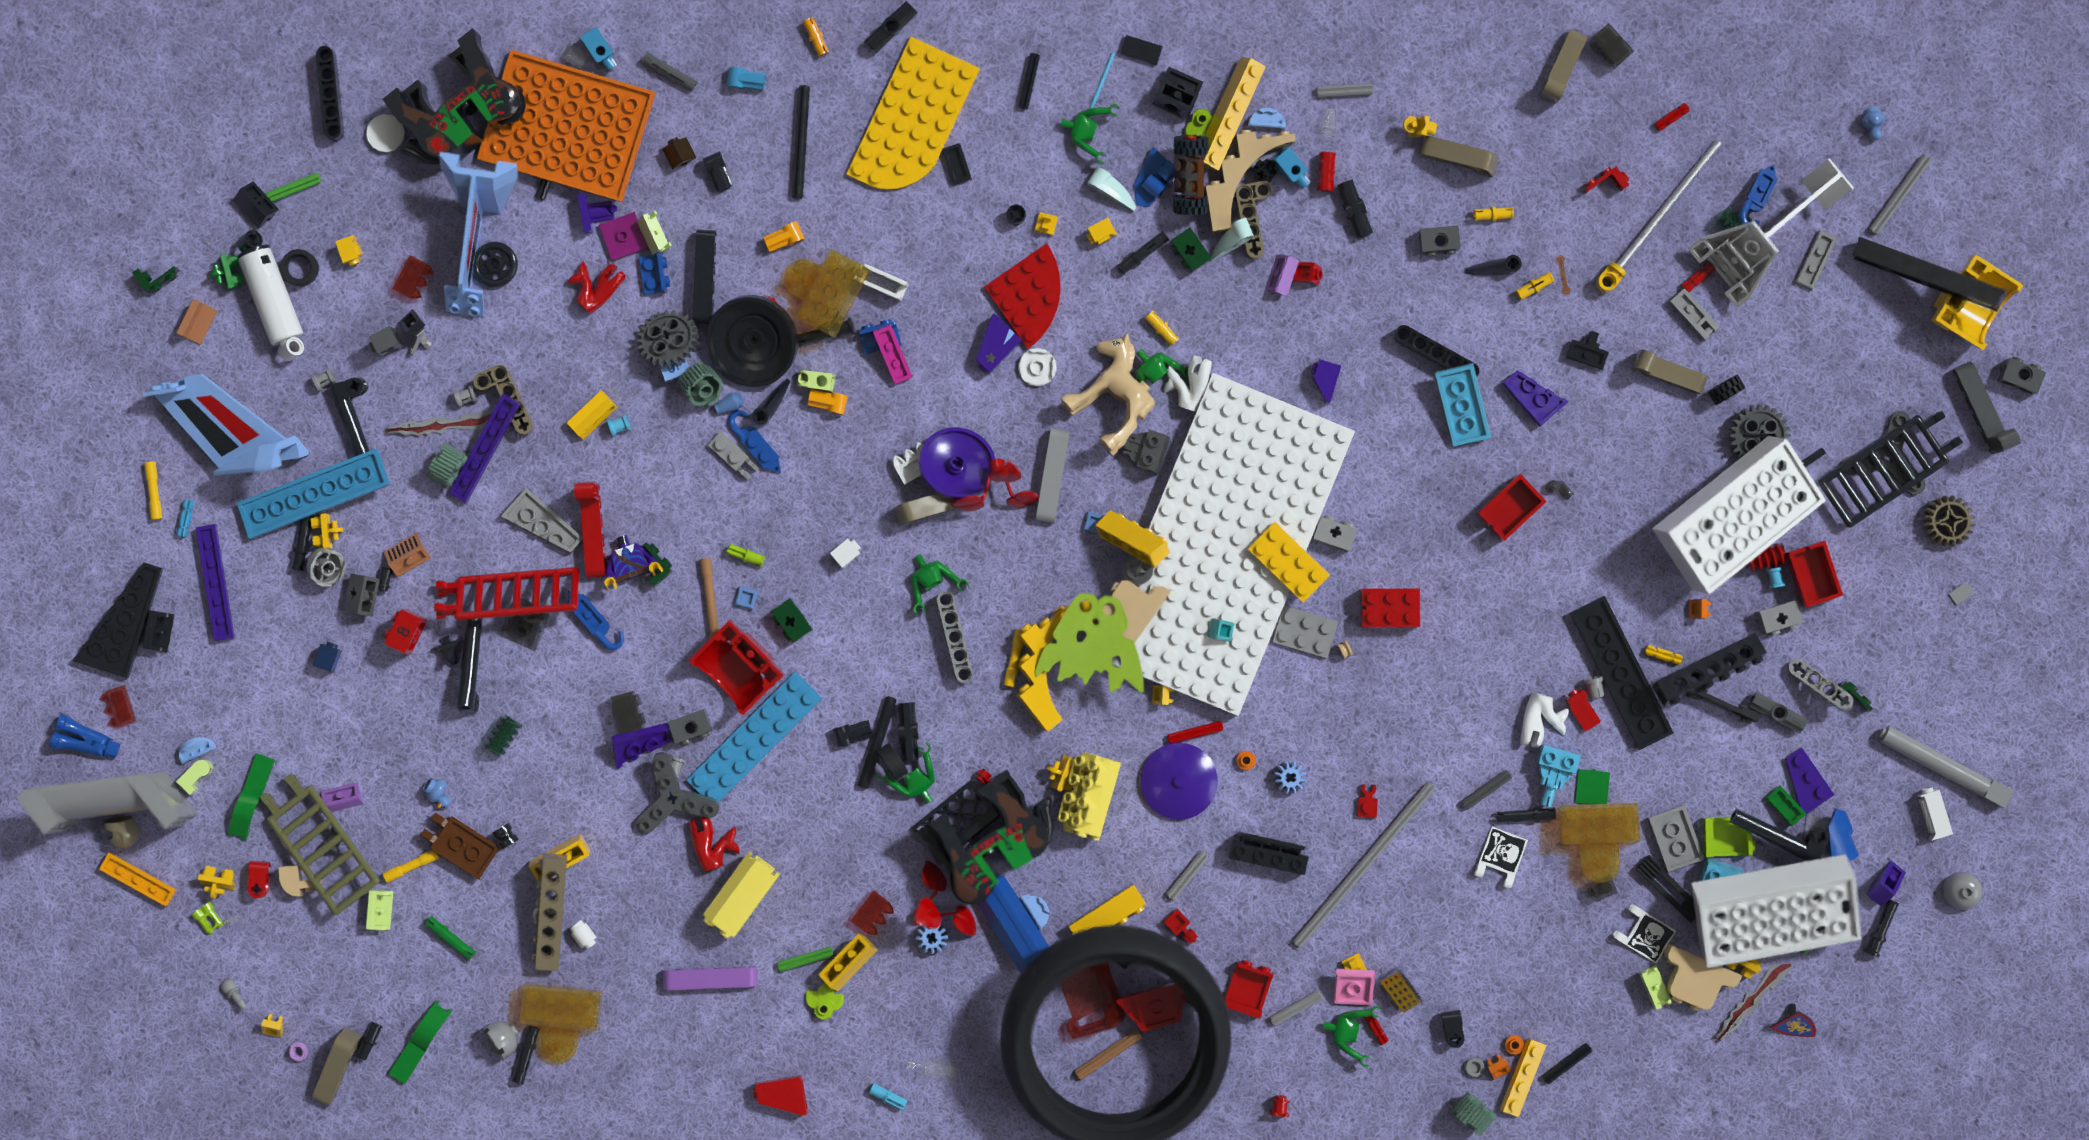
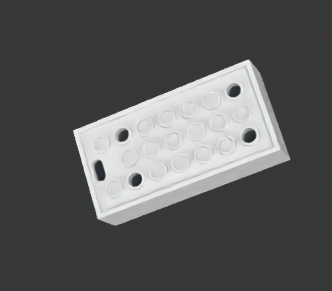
M1768 436L1652 529L1691 589L1710 594L1826 500L1788 440Z
M1846 855L1692 883L1699 946L1707 968L1861 940L1855 875Z

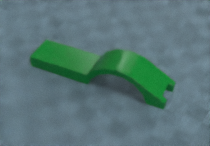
M256 753L244 789L237 800L228 831L229 836L235 834L243 837L242 840L247 841L254 811L261 799L260 797L264 793L275 759Z
M437 1000L424 1016L409 1043L389 1072V1075L403 1084H406L426 1053L433 1038L452 1012L451 1009L446 1011L438 1006L440 1002Z

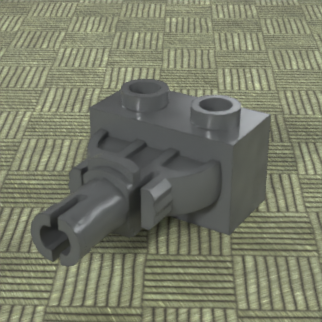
M1148 430V433H1132L1129 437L1135 439H1127L1125 445L1121 447L1128 450H1123V455L1129 456L1140 469L1159 474L1170 437L1152 430Z

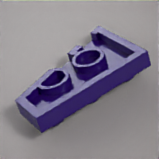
M1518 370L1502 383L1539 427L1569 402L1555 395L1553 391L1537 384L1536 381Z
M668 723L611 736L616 767L619 769L623 767V763L630 759L634 761L639 758L638 755L646 751L652 752L671 742Z
M1802 747L1785 758L1799 806L1806 814L1835 795Z

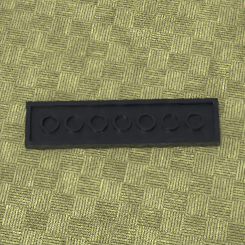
M1602 596L1570 612L1638 750L1673 734L1674 732L1606 597Z

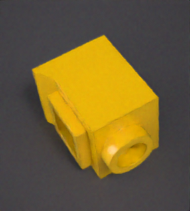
M1109 218L1088 227L1089 233L1086 234L1090 244L1098 243V245L1110 240L1111 237L1117 236Z
M354 235L335 241L342 263L345 265L349 264V266L359 264L361 256H363L359 243L356 242L357 237Z

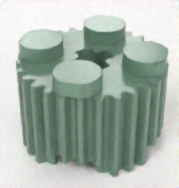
M696 362L693 367L690 366V369H687V372L684 371L685 374L679 376L678 381L681 384V391L693 406H704V404L706 406H713V403L716 404V401H719V392H722L723 381L707 364L704 365L702 362Z
M444 443L440 448L442 452L438 453L436 458H433L428 467L430 472L427 473V477L450 488L455 483L460 473L458 471L464 466L468 456Z
M1469 1092L1464 1094L1451 1110V1113L1470 1129H1473V1132L1479 1136L1486 1131L1497 1115Z

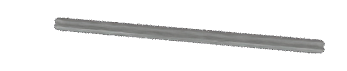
M1427 782L1296 936L1293 942L1301 948L1433 793L1435 790L1434 785Z

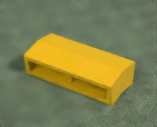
M600 390L567 424L584 440L618 407Z

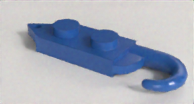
M1774 164L1758 172L1739 212V219L1742 224L1749 223L1746 219L1749 210L1760 212L1764 208L1778 180Z
M742 410L734 411L728 419V425L733 433L765 470L769 469L781 473L780 457L760 433L750 426L741 430L735 423V418L738 415L748 417V414Z
M568 590L567 592H568V598H569V603H570V594H571V591ZM578 594V608L573 612L606 649H619L624 643L622 632L618 631L619 641L617 643H610L605 637L610 628L609 622L585 594Z

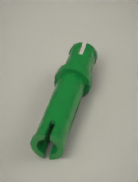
M431 916L429 920L434 925L426 921L424 926L437 934L438 939H443L465 957L467 961H470L472 957L466 951L473 956L476 951L448 930L449 927L447 925H442Z

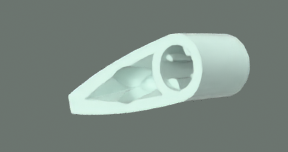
M1096 167L1087 184L1094 190L1134 212L1136 206L1127 190L1109 172Z
M1246 218L1231 224V228L1217 243L1212 253L1211 261L1224 256L1254 237Z

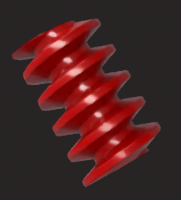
M1775 543L1773 547H1767L1745 565L1746 569L1750 567L1751 571L1755 572V566H1758L1759 570L1762 571L1764 564L1767 569H1770V563H1773L1774 567L1777 568L1778 562L1785 566L1786 554L1783 544L1781 543L1779 546V544Z

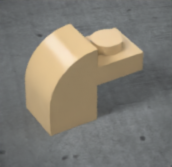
M299 865L278 867L280 884L288 894L303 896V888H305L306 892L316 891L308 879L302 880V870Z

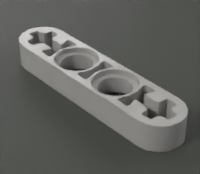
M1794 659L1790 662L1789 672L1794 678L1838 710L1846 712L1852 709L1853 698L1849 693L1803 660ZM1794 665L1797 666V667H1798L1799 665H1801L1802 671H1804V672L1806 673L1805 676H1804V678H1802V677H1803V673H1802V672H1800V671L1794 672V667H1793ZM1816 675L1819 681L1816 684H1810L1808 677ZM1827 686L1834 688V693L1830 696L1823 693L1824 688ZM1838 692H1840L1839 697L1842 700L1848 699L1849 705L1844 704L1841 706V701L1836 698Z

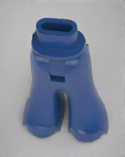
M61 713L55 729L83 738L84 741L55 731L50 740L49 748L75 750L94 756L116 758L120 744L113 742V738L87 728L68 715Z

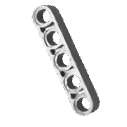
M1051 428L1036 513L1037 521L1055 523L1070 431Z
M943 591L937 597V604L955 676L959 682L967 683L972 679L973 671L955 599L950 592ZM947 594L951 597L949 605L941 604L940 598L942 595ZM948 613H953L956 616V620L952 624H948L945 621V616ZM956 631L960 634V640L953 643L949 636L952 632ZM958 650H962L965 653V658L962 661H957L954 658V654ZM961 669L969 671L970 676L968 679L962 680L959 677Z

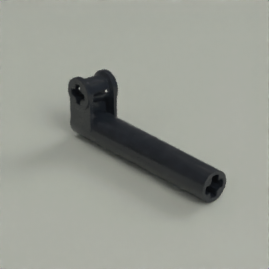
M354 377L330 385L331 396L354 456L370 451L351 400L365 394L368 390V383L362 378ZM356 383H360L358 390L354 389L357 385Z
M483 618L469 619L466 622L456 708L459 711L464 709L478 712L480 697L475 690Z
M1735 809L1730 818V823L1805 861L1821 859L1830 839V834L1827 830L1813 827L1808 831L1803 841L1739 809ZM1817 833L1821 835V839L1816 837Z

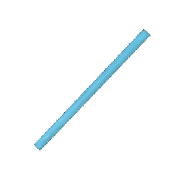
M1113 53L1109 57L1090 108H1094L1115 54Z

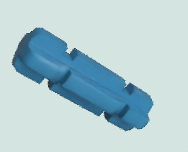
M183 501L182 507L184 508L181 510L178 523L180 526L176 532V535L185 538L188 536L189 530L187 528L190 526L193 513L191 509L194 508L195 504L193 501Z

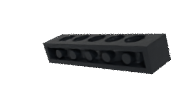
M1756 633L1656 681L1653 689L1664 707L1669 704L1674 706L1681 702V698L1685 696L1690 698L1698 693L1697 690L1701 688L1704 690L1709 689L1714 685V682L1718 680L1723 682L1731 677L1730 674L1734 672L1739 674L1747 669L1746 666L1750 664L1755 666L1761 663L1767 652ZM1740 652L1745 653L1747 658H1742ZM1723 660L1730 662L1731 666H1726ZM1707 668L1712 669L1715 674H1709ZM1690 677H1696L1698 683L1693 682ZM1674 685H1679L1682 691L1676 690Z

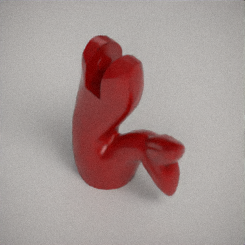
M584 261L578 268V274H574L568 279L567 283L581 285L576 301L589 314H592L606 303L625 280L626 275L622 271L617 273L611 280L609 279L618 269L615 264L611 263L603 269L594 291L592 290V282Z
M701 817L704 831L699 832L695 819L689 821V828L696 856L703 871L706 872L723 866V854L726 849L737 854L740 853V849L737 843L734 842L736 827H733L711 850L713 825L710 818Z

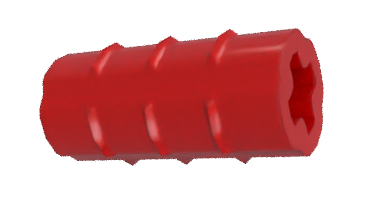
M1319 152L1317 191L1333 192L1336 153Z

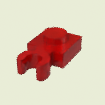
M1362 784L1361 790L1364 797H1358L1357 816L1377 818L1378 798H1373V794L1376 792V785H1372V791L1367 792L1365 790L1366 785Z

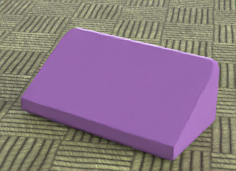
M1278 254L1266 291L1287 296L1299 261L1293 257Z
M358 782L320 791L322 800L331 812L363 805Z

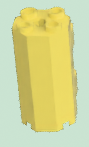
M1086 752L1074 758L1068 779L1069 784L1073 785L1074 790L1064 794L1058 814V820L1063 824V831L1073 833L1075 830V835L1087 837V834H1089L1088 838L1099 841L1121 762Z
M750 851L703 914L705 916L703 921L711 927L717 926L721 929L719 932L726 938L737 935L780 876L779 872H776V874L773 872L775 870L773 866L759 856L751 857L753 853Z

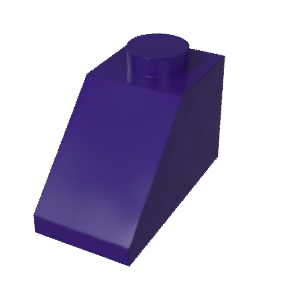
M1319 359L1318 363H1313L1311 374H1314L1313 380L1325 403L1329 404L1341 365Z
M1890 861L1870 885L1866 895L1879 906H1883L1896 895L1906 872L1893 861Z

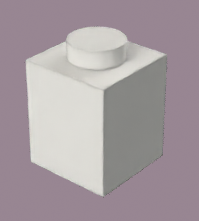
M846 539L830 554L844 568L861 554L858 551L861 547L854 539L852 541Z

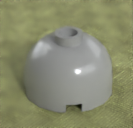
M322 547L309 555L306 562V571L313 582L322 587L333 586V583L343 578L346 572V562L338 551Z
M1953 873L1943 884V897L1947 904L1954 909H1972L1982 899V885L1970 873Z
M495 1021L482 1028L483 1034L487 1033L489 1035L487 1041L498 1056L501 1055L502 1060H505L515 1052L518 1045L516 1038L518 1031L513 1025L509 1026L503 1021Z

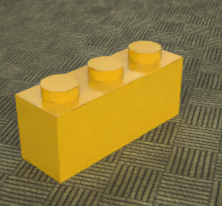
M580 833L545 853L567 855L566 868L588 857L590 855V848ZM544 853L530 860L529 868L537 882L538 878H542V871H539V859H543ZM549 872L547 876L550 878L556 873Z
M858 933L818 975L831 989L839 991L878 949L866 936Z

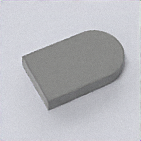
M1962 584L1949 593V595L1957 605L1972 594V588L1968 584Z

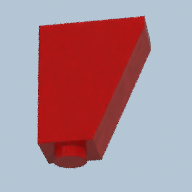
M802 1075L756 1082L755 1087H753L754 1099H758V1104L802 1116L808 1114Z

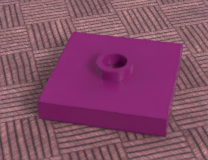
M636 212L599 224L612 261L648 248L637 223Z

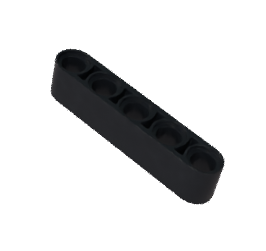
M321 46L316 51L323 129L324 134L330 140L339 141L344 136L337 56L330 47ZM325 52H330L328 60L322 59ZM332 71V77L325 79V72ZM333 89L334 96L332 98H327V91ZM336 108L335 116L329 117V110ZM338 127L337 135L331 136V129Z
M716 230L696 231L693 292L694 323L709 324L714 309L713 294L715 281H713V275H715Z
M1401 325L1394 331L1395 341L1444 369L1455 368L1451 367L1448 363L1449 358L1453 357L1458 361L1457 367L1473 363L1476 376L1479 375L1480 370L1477 364L1413 328ZM1402 329L1407 331V339L1399 338L1398 331ZM1422 339L1424 341V348H1417L1415 340ZM1433 348H1438L1441 351L1440 358L1432 356Z

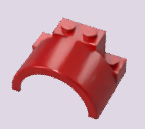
M729 620L689 660L693 666L706 673L727 693L741 715H744L785 675L773 662L775 659L748 632L744 633L732 620Z

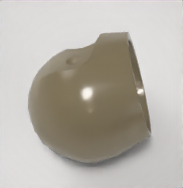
M119 816L103 821V829L113 833V836L108 838L113 846L125 849L137 842L140 830L132 816Z

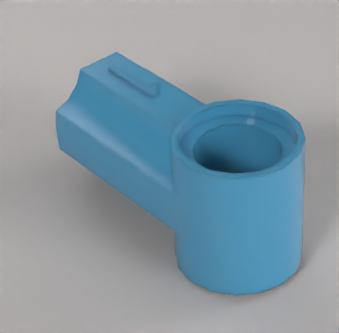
M729 67L727 87L732 88L734 86L739 87V89L764 90L766 73L746 71V69L739 67Z

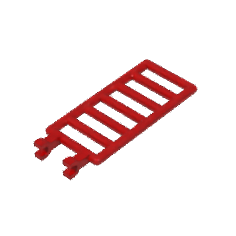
M577 567L460 576L457 578V582L451 583L436 581L438 597L456 593L455 604L434 603L436 619H443L446 616L454 615L456 620L575 611L578 608L579 569ZM571 575L570 603L559 604L560 576ZM542 577H552L551 605L539 606ZM533 578L532 607H520L522 579ZM514 580L512 608L501 609L502 582ZM495 581L493 610L482 611L483 582ZM476 583L474 611L462 612L464 584Z

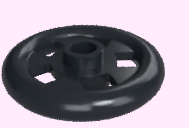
M489 242L482 245L476 251L473 273L482 284L489 287H501L514 278L518 268L516 254L508 245L501 242ZM497 250L505 253L503 258L496 255ZM488 251L491 256L485 261L482 256ZM494 261H497L499 264L497 268L492 267ZM504 262H510L509 271L503 270L505 267ZM484 265L488 271L485 275L480 270ZM501 273V279L493 280V274Z

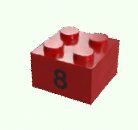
M401 609L400 612L397 611L392 619L394 622L392 628H389L385 633L384 639L386 641L384 644L404 654H412L428 619L408 609Z

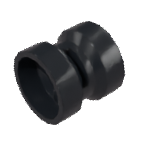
M1014 204L1008 208L1007 219L1011 224L1020 225L1025 221L1026 211L1021 205Z
M510 823L493 832L495 838L499 839V845L502 849L519 840L517 835L511 831Z

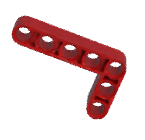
M596 482L574 483L575 500L580 502L587 579L606 577L605 553H603V547L605 546L604 534H602L601 529L603 527L602 515H600L601 496H599L598 492L600 486Z

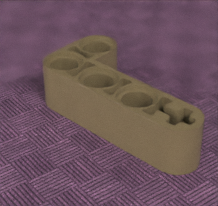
M1572 29L1569 30L1559 51L1560 53L1539 94L1540 97L1555 104L1559 102L1567 86L1566 83L1586 43L1587 36Z
M1425 136L1419 154L1436 161L1472 169L1478 174H1487L1488 177H1494L1499 158L1493 152L1431 136Z
M1266 181L1241 185L1235 193L1239 220L1246 218L1242 214L1244 209H1250L1253 212L1252 217L1246 218L1249 226L1256 230V235L1249 241L1258 239V241H1255V248L1260 251H1258L1257 255H1254L1253 252H1250L1253 247L1252 242L1249 244L1248 242L1244 243L1246 255L1251 260L1259 259L1264 252L1255 202L1264 201L1270 197L1272 187ZM1261 186L1266 187L1268 194L1265 196L1260 195L1258 188ZM1241 190L1249 192L1247 199H1242L1239 196Z
M1642 349L1637 351L1631 368L1632 371L1638 370L1643 375L1651 378H1660L1659 380L1662 382L1676 384L1679 388L1702 395L1708 378L1703 373L1657 357V354Z
M496 365L478 373L474 377V385L481 391H488L496 387L500 396H502V394H505L504 391L507 387H512L513 394L510 397L521 403V411L515 414L512 423L516 431L522 435H530L534 431L532 418L508 368L503 365ZM500 369H504L506 373L503 379H498L496 375ZM486 377L488 384L485 387H480V379ZM522 417L523 421L529 424L527 426L526 431L524 429H520V427H522L523 424L521 420H516V418Z
M934 494L894 507L899 526H902L906 523H912L923 518L954 510L956 508L952 507L950 503L957 500L947 499Z
M345 1027L337 1036L312 1099L329 1107L331 1106L351 1057L357 1050V1044L363 1035Z

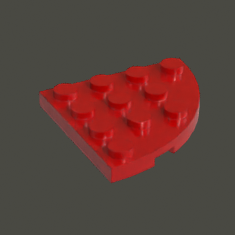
M1047 243L984 286L1017 335L1022 339L1027 349L1036 344L1048 330L1055 317L1060 300L1061 284L1059 269L1053 252Z

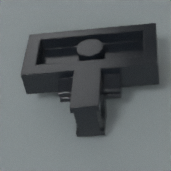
M1590 331L1588 340L1583 339L1582 342L1571 340L1566 358L1603 370L1609 352L1599 349L1600 344L1596 343L1599 333Z

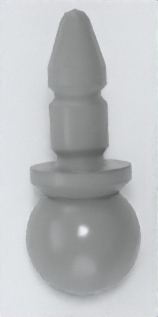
M231 979L223 981L221 984L222 992L227 994L229 999L232 998L238 1007L245 1010L246 1005L238 994L240 990L237 988L236 983Z

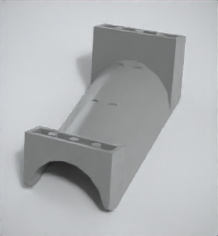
M166 772L24 790L18 796L20 804L44 834L66 831L80 819L146 810H151L162 826L168 829L184 826L199 814Z

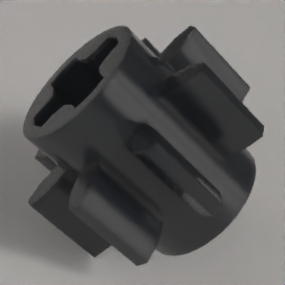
M1268 158L1264 161L1259 159L1252 169L1255 172L1254 178L1259 181L1267 180L1271 182L1277 173V170H1274L1275 163L1268 160Z

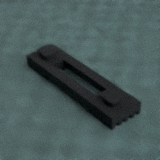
M1703 688L1697 690L1698 693L1691 697L1696 700L1700 697L1741 716L1740 720L1751 724V721L1758 722L1761 715L1745 707L1738 708L1708 694V690Z
M1648 855L1635 869L1692 923L1696 919L1693 897ZM1658 873L1686 899L1681 905L1654 879Z

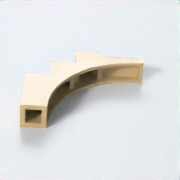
M1251 130L1239 131V134L1236 135L1239 158H1236L1235 155L1226 156L1221 164L1223 183L1220 184V181L1209 182V185L1205 187L1206 196H1208V210L1212 233L1228 231L1231 228L1233 197L1240 180L1247 170L1265 154L1277 148L1295 144V133L1290 134L1289 131L1278 133V136L1271 137V134L1259 136L1260 139H1257L1256 132H1251Z

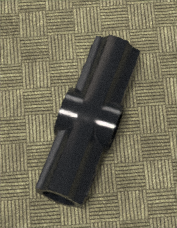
M905 1L890 17L884 20L883 24L865 42L873 51L878 53L893 37L899 34L900 30L918 12ZM889 23H894L897 26L894 31L886 29Z
M1353 179L1338 184L1337 188L1344 203L1343 208L1347 211V218L1351 221L1357 239L1372 234L1373 229L1366 215L1365 204L1358 195Z
M915 702L898 703L899 741H901L902 761L919 760L917 744L919 735Z

